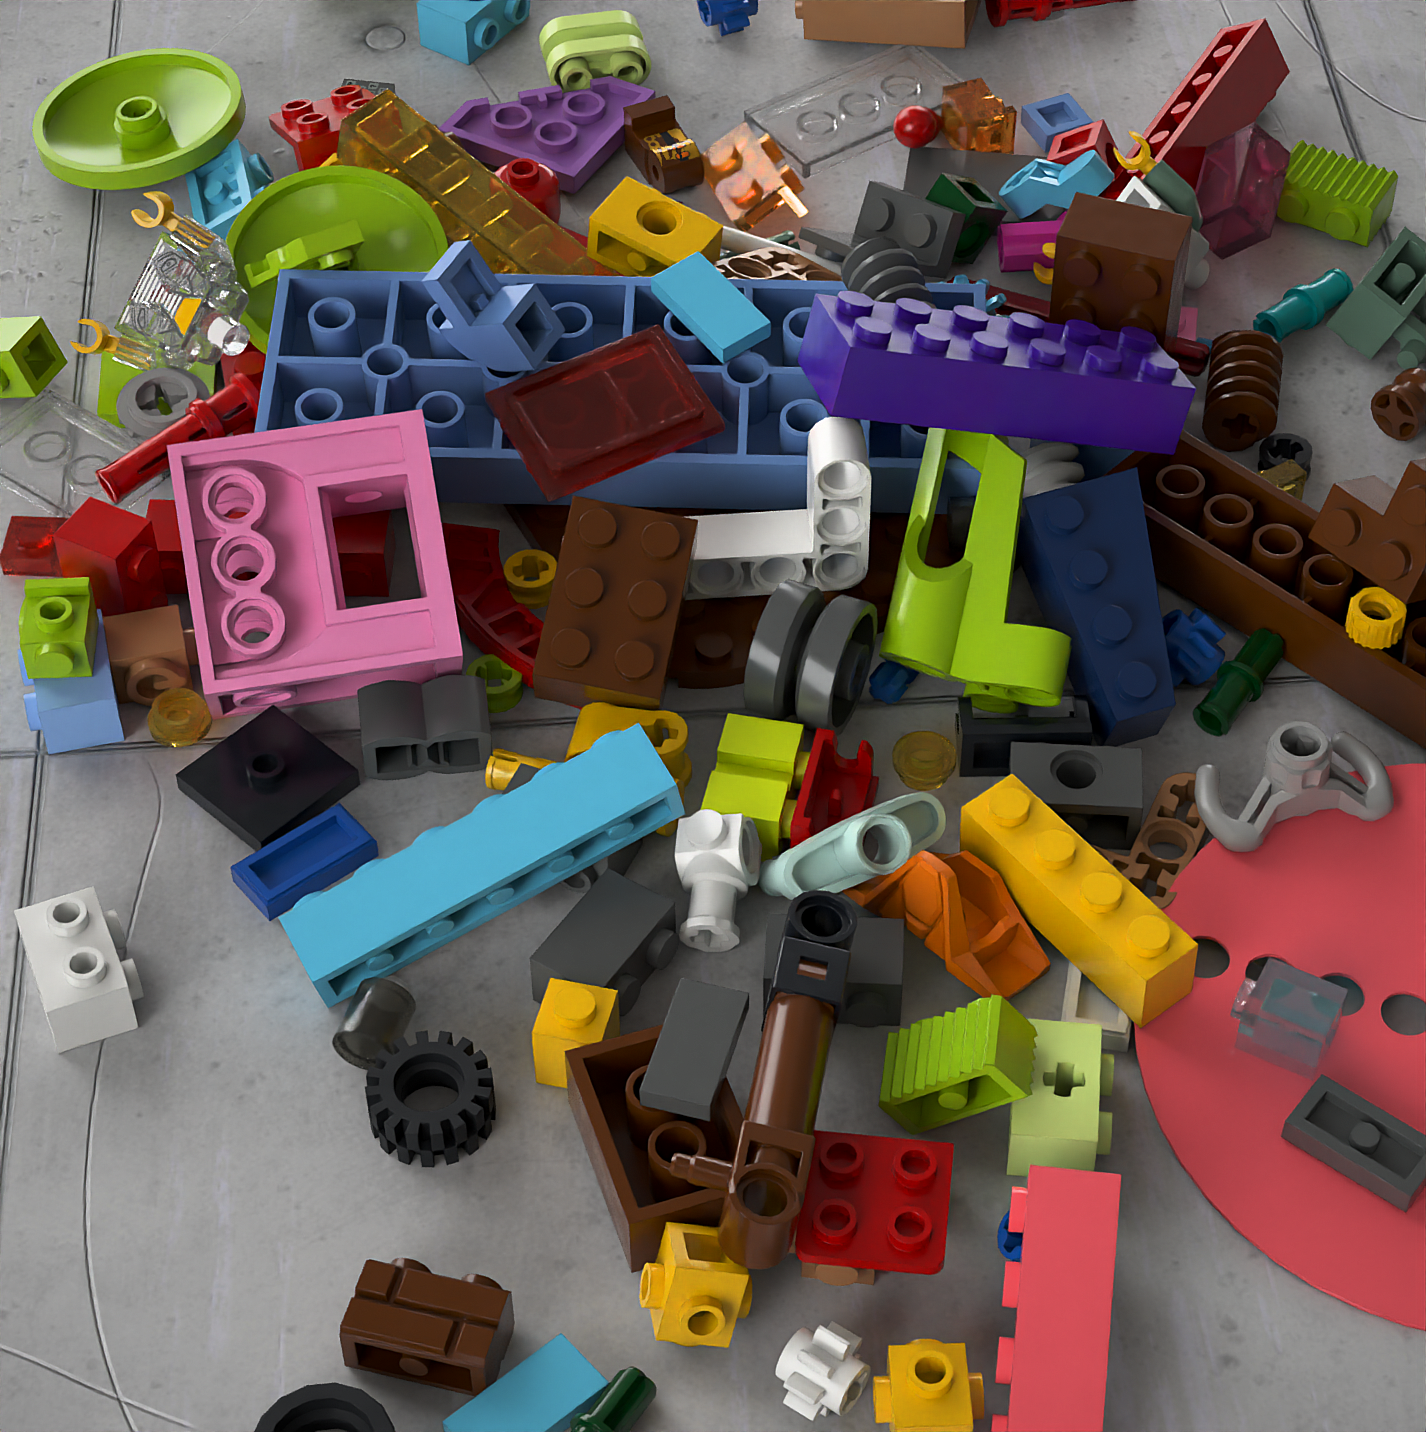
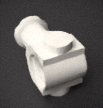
M704 809L694 813L691 817L679 818L675 860L683 890L690 895L688 919L680 925L679 931L680 940L686 946L705 952H724L731 950L740 942V929L735 925L737 901L746 896L749 886L758 883L762 844L759 840L755 823L750 817H744L742 813L720 815L714 810Z

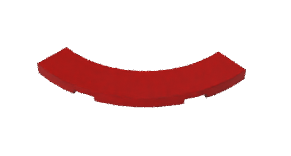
M441 523L458 624L469 639L485 655L494 654L508 666L522 674V682L534 689L532 673L544 622L538 619L524 604L517 603L507 587V580L504 576L499 554L500 530ZM566 704L580 710L583 708L580 706Z

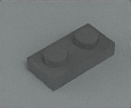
M1321 1074L1285 1120L1281 1134L1282 1138L1404 1212L1408 1211L1426 1186V1135Z

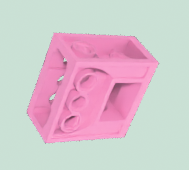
M423 409L167 445L203 692L212 720L262 713L272 705L282 710L358 698V689L386 680L410 681L423 684L429 680L446 675H462L463 651ZM407 507L421 598L346 609L332 518ZM236 512L248 513L238 519L228 518V516ZM244 572L258 573L255 578L247 581L235 579ZM254 632L269 634L264 641L258 643L243 641L246 636Z

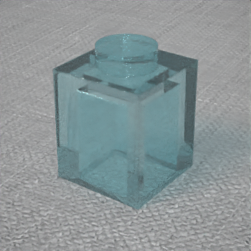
M1269 957L1257 982L1245 978L1233 1003L1230 1016L1240 1020L1234 1048L1313 1081L1339 1029L1348 989Z

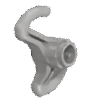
M1297 721L1284 724L1269 737L1262 781L1238 819L1229 816L1222 806L1219 795V770L1214 765L1206 764L1200 766L1196 772L1194 796L1198 813L1209 832L1225 848L1233 852L1254 851L1263 844V839L1274 824L1293 816H1307L1317 810L1338 808L1348 814L1359 817L1363 821H1375L1390 813L1394 806L1391 780L1383 763L1367 745L1345 731L1336 733L1330 742L1319 727L1307 722ZM1332 750L1357 770L1365 784L1331 762Z

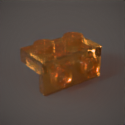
M743 121L700 154L705 179L730 220L739 231L747 232L785 202L788 203L799 218L808 212L798 196L799 193L805 190L804 185L787 163L781 167L778 163L785 156L767 132L758 137L750 126Z

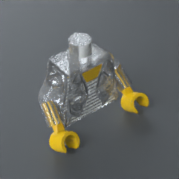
M161 191L143 193L144 196L157 204L158 216L156 219H153L143 210L135 209L131 212L133 220L145 228L162 225L172 233L161 232L114 327L122 333L121 337L118 338L110 335L107 326L100 321L81 319L77 322L92 326L96 331L97 339L91 347L70 341L72 347L78 352L93 355L106 351L114 354V361L144 372L157 368L183 369L188 371L196 361L213 366L218 363L222 353L228 356L239 354L247 346L250 338L248 328L239 322L249 302L248 292L236 280L237 270L228 244L222 237L186 213L182 218L175 214L174 204L167 194Z

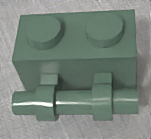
M1406 227L1402 229L1326 324L1347 345L1358 350L1369 360L1372 359L1392 335L1401 342V351L1397 356V362L1401 368L1405 370L1417 368L1419 364L1426 363V242ZM1414 311L1417 315L1420 316V320L1417 319L1410 312Z

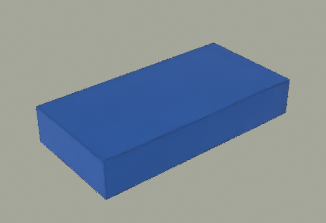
M338 803L232 865L230 869L233 882L262 914L271 921L293 908L304 896L323 890L378 857L379 853L377 841Z

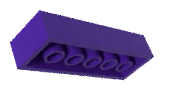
M840 291L838 296L815 293L797 360L829 414L834 417L1171 455L1175 453L1196 391L1195 386L1178 368V362L1167 355L1156 342L1157 339L1152 333L1141 328L1126 326L1121 329V332L1100 330V328L1089 322L1076 319L1066 321L1065 325L1045 323L1034 315L1021 312L1012 313L1010 318L990 316L978 308L966 305L955 306L953 311L934 309L924 302L911 298H899L896 300V304L879 302L855 291Z

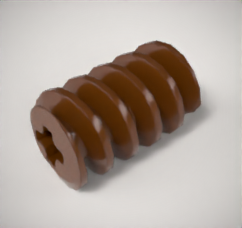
M1232 330L1220 334L1212 341L1202 429L1206 439L1226 452L1243 451L1253 446L1255 442L1267 438L1276 429L1284 352L1281 344L1271 335L1254 330Z

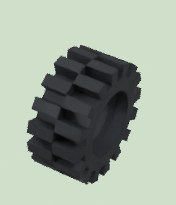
M428 1030L415 1032L417 1044L411 1046L408 1045L404 1036L393 1041L394 1056L382 1049L375 1057L377 1068L369 1066L366 1074L367 1086H365V1093L374 1138L379 1137L380 1146L388 1155L397 1148L398 1160L408 1165L411 1164L415 1154L420 1155L422 1167H434V1156L444 1154L447 1165L459 1162L457 1149L462 1147L469 1156L479 1149L478 1136L487 1140L492 1132L491 1120H496L493 1076L491 1067L488 1068L487 1057L482 1050L474 1053L473 1042L465 1037H462L458 1044L453 1046L452 1032L440 1031L438 1042H429ZM428 1086L447 1087L458 1094L457 1099L450 1105L434 1111H418L404 1104V1100L411 1093Z

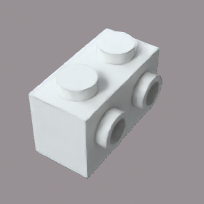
M94 886L14 910L25 953L58 1053L139 1028L132 1001L143 998L144 993L137 969L132 958L119 961L116 950L126 947L120 921L115 908L102 912Z

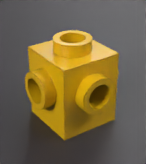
M666 1222L656 1262H647L644 1265L639 1290L640 1305L642 1308L650 1309L655 1339L657 1341L673 1342L686 1347L706 1345L729 1348L737 1318L745 1319L747 1317L752 1301V1278L748 1268L734 1263L723 1253L718 1243V1227Z
M917 1339L905 1345H888L886 1376H873L875 1423H889L890 1432H973V1420L984 1419V1389L981 1372L968 1373L965 1343H942L935 1339Z

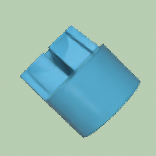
M1095 150L1085 152L1067 165L1036 158L1014 174L999 191V196L1019 219H1023L1046 204L1069 209L1076 192L1098 196L1112 182L1114 173Z

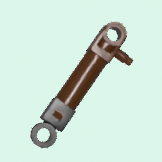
M812 890L803 892L793 899L788 909L761 1026L762 1037L745 1116L733 1161L728 1162L699 1154L690 1156L675 1153L672 1156L669 1169L671 1176L686 1179L690 1184L726 1192L717 1229L718 1243L723 1253L730 1260L748 1269L763 1270L774 1267L787 1257L804 1204L816 1138L813 1136L831 1041L842 1006L851 960L850 949L857 928V913L852 905L842 896L830 891Z

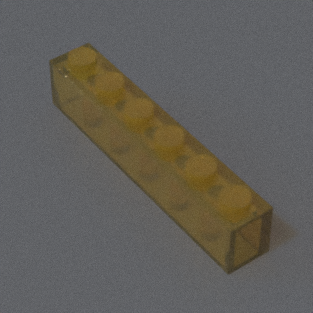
M388 88L341 119L336 158L344 166L372 169L398 179L412 188L430 205L444 229L448 248L454 242L471 240L493 274L620 276L613 269L588 257L587 248Z

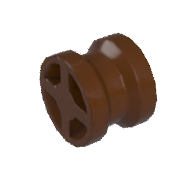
M1408 368L1396 376L1392 385L1381 388L1371 399L1370 409L1373 419L1378 427L1389 437L1407 441L1418 435L1426 424L1425 370Z

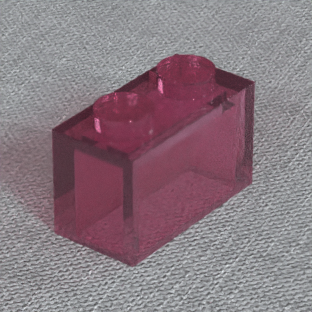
M1255 122L1206 147L1195 189L1203 216V223L1199 233L1209 242V250L1222 260L1271 237L1291 153L1279 141L1270 136Z

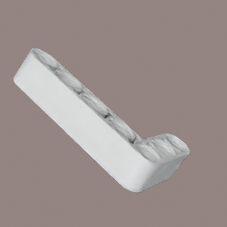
M834 416L828 417L816 423L810 430L807 459V509L686 517L698 520L697 548L685 600L771 595L778 585L787 579L818 587L821 591L843 590L859 584L866 577L869 557L872 478L863 427L856 420Z

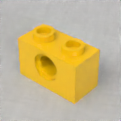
M626 176L589 217L587 256L627 277H653L697 251L710 263L719 261L724 225L712 220L701 212H696L663 195L657 189L648 187Z

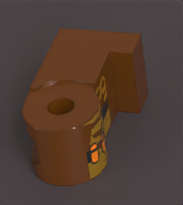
M668 95L623 107L625 151L649 185H652L653 188L666 195L680 188L694 187L703 183L704 167L699 149L692 139H688L676 121L675 106Z

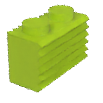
M1301 140L1297 142L1271 177L1266 212L1280 217L1286 222L1298 223L1330 234L1335 239L1347 240L1368 248L1370 241H1373L1374 236L1377 235L1379 229L1381 230L1383 223L1385 224L1387 217L1389 218L1391 214L1398 175L1395 170L1388 173L1385 167L1378 169L1374 163L1368 166L1364 160L1357 162L1354 156L1347 159L1344 153L1337 155L1334 150L1327 152L1324 147L1317 149L1314 143L1307 146L1305 141Z
M991 994V997L979 998L972 1003H968L967 1009L957 1007L955 1013L945 1011L944 1017L934 1015L933 1018L921 1019L915 1024L911 1023L910 1029L899 1028L898 1033L888 1032L878 1106L907 1132L915 1135L1033 1095L1030 1084L1034 1083L1031 1072L1035 1071L1032 1061L1036 1060L1033 1049L1037 1048L1034 1038L1038 1036L1035 1026L1002 996Z

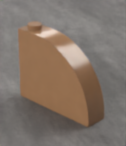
M795 0V15L797 19H803L804 39L965 49L982 0Z

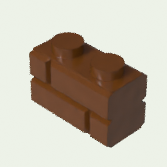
M396 1258L392 1260L391 1264L371 1259L366 1260L355 1287L354 1298L351 1297L340 1325L339 1337L344 1364L346 1367L476 1397L496 1382L501 1361L504 1360L512 1338L515 1324L512 1292L503 1290L496 1281L479 1274H467L461 1280L433 1274L424 1264L409 1258Z

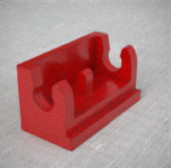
M817 728L791 822L790 849L834 824L874 807L879 787V777L873 776L874 751L868 741H861L856 755L857 758L847 759L837 753L839 743L835 731ZM866 831V833H865V835H864V837H863V843H862V846H863V847H864V843H865L867 831Z

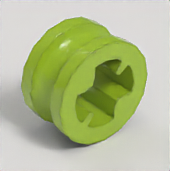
M494 654L483 655L475 659L468 666L466 675L485 679L489 713L506 712L514 708L521 701L523 695L522 674L508 666ZM501 679V686L490 687L488 686V680Z

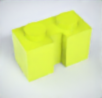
M728 713L717 749L715 771L711 770L700 810L711 809L720 815L742 813L744 817H750L755 823L758 837L762 844L761 861L764 862L765 860L773 859L772 857L781 855L785 838L790 839V827L797 803L795 797L797 789H801L810 752L803 751L804 724Z

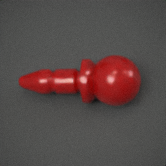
M911 105L905 107L897 114L893 130L896 139L902 145L917 149L926 146L938 136L943 127V120L940 115L928 107Z

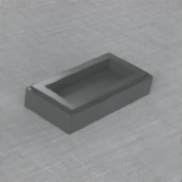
M680 978L639 1090L640 1105L702 1120H711L749 1010L748 992Z

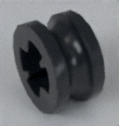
M1278 433L1268 436L1259 446V475L1280 488H1293L1302 485L1308 480L1311 473L1312 446L1306 439L1290 433ZM1287 458L1288 461H1282L1281 459Z

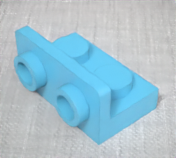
M239 139L229 143L224 150L210 161L185 174L196 229L213 240L208 248L209 250L225 242L227 234L241 210L259 192L270 185L269 183L274 181L273 173L265 159L259 153L251 155Z

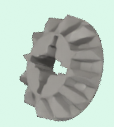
M178 368L152 369L132 378L120 391L116 403L119 423L126 427L131 438L144 436L147 440L185 417V409L188 408L190 402L197 398L204 401L210 397L205 383L189 371ZM159 397H163L164 402L168 403L172 409L170 415H161L157 409Z

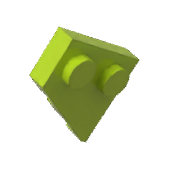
M353 219L299 237L287 245L266 254L265 259L245 265L244 269L251 288L278 280L280 269L309 270L315 268L316 270H342L351 266L350 262L355 260L354 254L357 253L363 244L364 238L357 219Z

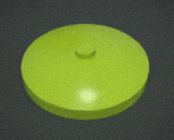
M145 49L102 60L80 70L60 83L46 96L36 111L33 119L32 134L42 163L57 178L89 189H133L179 177L217 156L232 142L240 131L246 115V103L237 74L221 59L190 49Z
M338 165L311 168L286 176L269 185L241 210L233 222L223 246L221 274L224 276H221L224 294L226 296V293L234 292L238 288L240 291L239 294L236 292L233 295L226 296L231 315L239 306L245 303L234 314L233 319L236 318L235 323L256 348L267 354L278 280L251 288L244 266L265 259L266 254L287 245L299 237L353 219L358 221L364 242L357 253L354 254L355 260L350 262L351 266L342 270L429 272L449 249L444 229L430 205L417 192L398 179L372 169L356 166Z

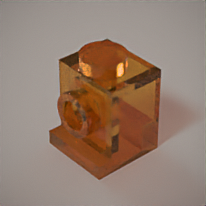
M982 78L943 86L941 106L943 127L941 131L953 149L1014 154L1017 111L1013 105L1005 107L1002 99L999 96L993 95Z

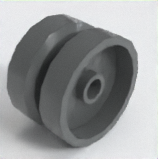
M790 579L781 582L768 600L751 644L744 679L743 697L745 709L751 714L778 721L787 719L796 711L798 724H804V730L816 733L817 728L834 730L836 737L840 735L852 718L870 670L878 626L876 607L870 602L846 595L836 597L826 606L824 594L818 587Z

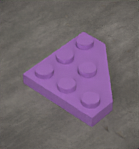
M607 76L590 79V88L562 93L560 85L520 91L518 92V101L490 105L488 97L468 100L438 129L440 135L449 131L453 132L460 139L466 156L497 167L504 166L519 158H529L545 164L555 172L560 189L575 194L625 141L623 107L655 99L656 96L655 91Z

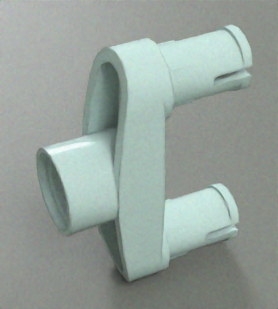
M925 792L901 795L834 824L792 849H788L783 854L772 857L773 859L765 860L760 864L758 885L769 896L784 895L788 899L793 900L803 892L823 890L837 893L878 875L891 874L906 863L908 859L925 850L941 838L946 826L944 808L936 797ZM868 829L872 836L878 840L879 845L878 854L874 861H870L867 858L862 846L863 837Z

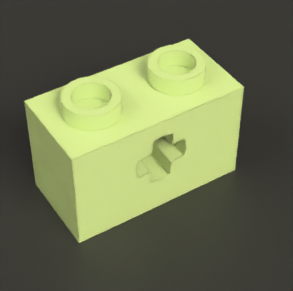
M1027 1019L1035 1026L1038 1034L1034 1038L1037 1048L1033 1049L1036 1060L1032 1061L1035 1071L1031 1072L1034 1083L1030 1084L1033 1095L1010 1102L1006 1175L1028 1177L1030 1165L1094 1171L1096 1154L1109 1155L1112 1138V1112L1099 1111L1100 1096L1111 1097L1114 1075V1054L1101 1053L1102 1025Z

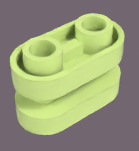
M612 10L562 16L548 22L540 32L539 45L546 62L551 85H560L562 93L590 88V79L607 76L639 85L648 77L651 71V60L646 45L643 42L639 23L629 12Z

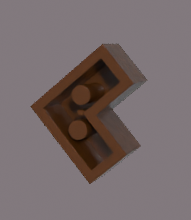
M1426 458L1409 462L1397 489H1394L1375 475L1334 483L1308 536L1405 604L1426 599Z

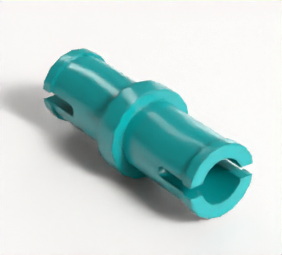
M1333 268L1308 285L1299 284L1292 287L1284 294L1282 301L1267 310L1259 312L1255 316L1257 318L1253 320L1254 331L1268 333L1281 343L1283 339L1299 329L1308 330L1315 327L1323 320L1326 312L1342 304L1353 291L1350 277L1344 271Z

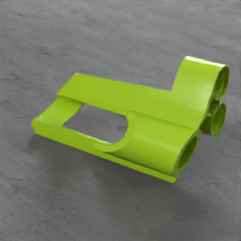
M929 427L879 657L894 661L932 677L951 682L959 681L965 684L963 697H971L972 707L982 711L1010 714L1018 710L1019 703L1036 707H1055L1060 705L1072 649L1070 645L1072 638L1062 632L1049 628L1007 623L1027 460L1008 445L1009 440L1006 436ZM950 451L981 473L964 557L949 567L934 568L926 565L924 560L947 454Z

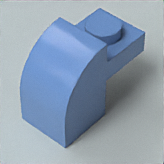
M471 240L454 242L421 281L447 317L438 329L440 333L460 353L471 360L486 365L489 369L503 372L535 370L566 331L535 283L502 287Z

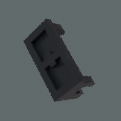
M1072 695L1074 711H1069L1068 717L1015 715L1013 718H973L971 697H957L958 713H955V735L959 777L1008 776L1011 742H1044L1049 744L1091 746L1093 730L1092 723L1090 722L1087 696Z

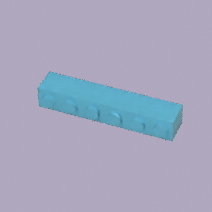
M637 723L624 731L616 730L601 736L594 742L591 749L565 763L556 762L545 766L534 775L531 781L505 795L496 794L484 799L474 808L472 813L446 827H434L423 832L415 839L413 845L389 858L375 859L367 862L354 873L352 878L326 892L317 891L304 896L294 905L292 910L278 918L310 980L326 1006L330 1008L685 814V810L676 782L643 728Z

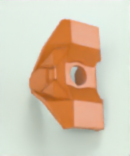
M922 850L908 859L895 872L887 875H878L842 890L845 895L862 908L881 918L904 919V927L906 926L910 932L921 940L925 938L924 946L945 961L946 971L983 998L991 997V994L1002 996L1008 1001L1050 970L1051 963L1012 900L1000 874L968 850L953 854Z

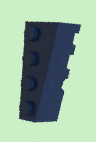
M1137 467L1023 498L1016 554L1047 628L1062 632L1072 638L1067 675L1075 694L1087 696L1090 722L1092 723L1093 737L1097 746L1117 747L1157 735L1174 709L1176 701Z

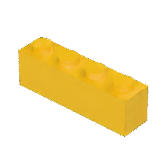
M1010 774L961 807L959 852L968 850L997 871L1021 915L1140 1028L1192 992L1198 943L1014 774Z

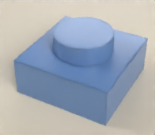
M1069 93L1022 106L1021 124L1045 153L1049 152L1054 136L1093 123L1092 119Z

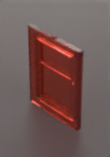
M659 324L485 393V400L500 423V428L505 431L526 465L527 471L533 476L548 502L725 431V422Z

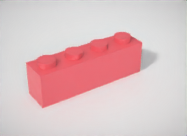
M1030 1165L1027 1187L1012 1186L1008 1232L1023 1234L1020 1262H1005L1002 1307L1016 1308L1014 1338L999 1337L995 1383L1010 1385L1007 1415L992 1414L991 1432H1103L1121 1174Z

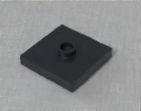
M274 705L176 774L180 791L255 851L260 850L323 813L360 785L357 768Z

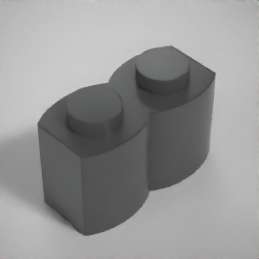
M452 674L429 680L423 684L410 681L386 680L357 690L365 777L377 780H400L415 777L428 771L441 774L474 772L485 769L489 757L493 756L484 678Z

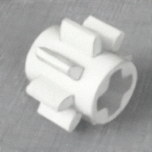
M833 1321L827 1329L820 1325L816 1332L806 1327L799 1329L787 1343L776 1367V1376L784 1381L783 1387L789 1390L783 1403L813 1422L819 1414L827 1417L830 1410L840 1416L847 1414L861 1396L870 1376V1366L861 1361L862 1356L857 1353L863 1339Z

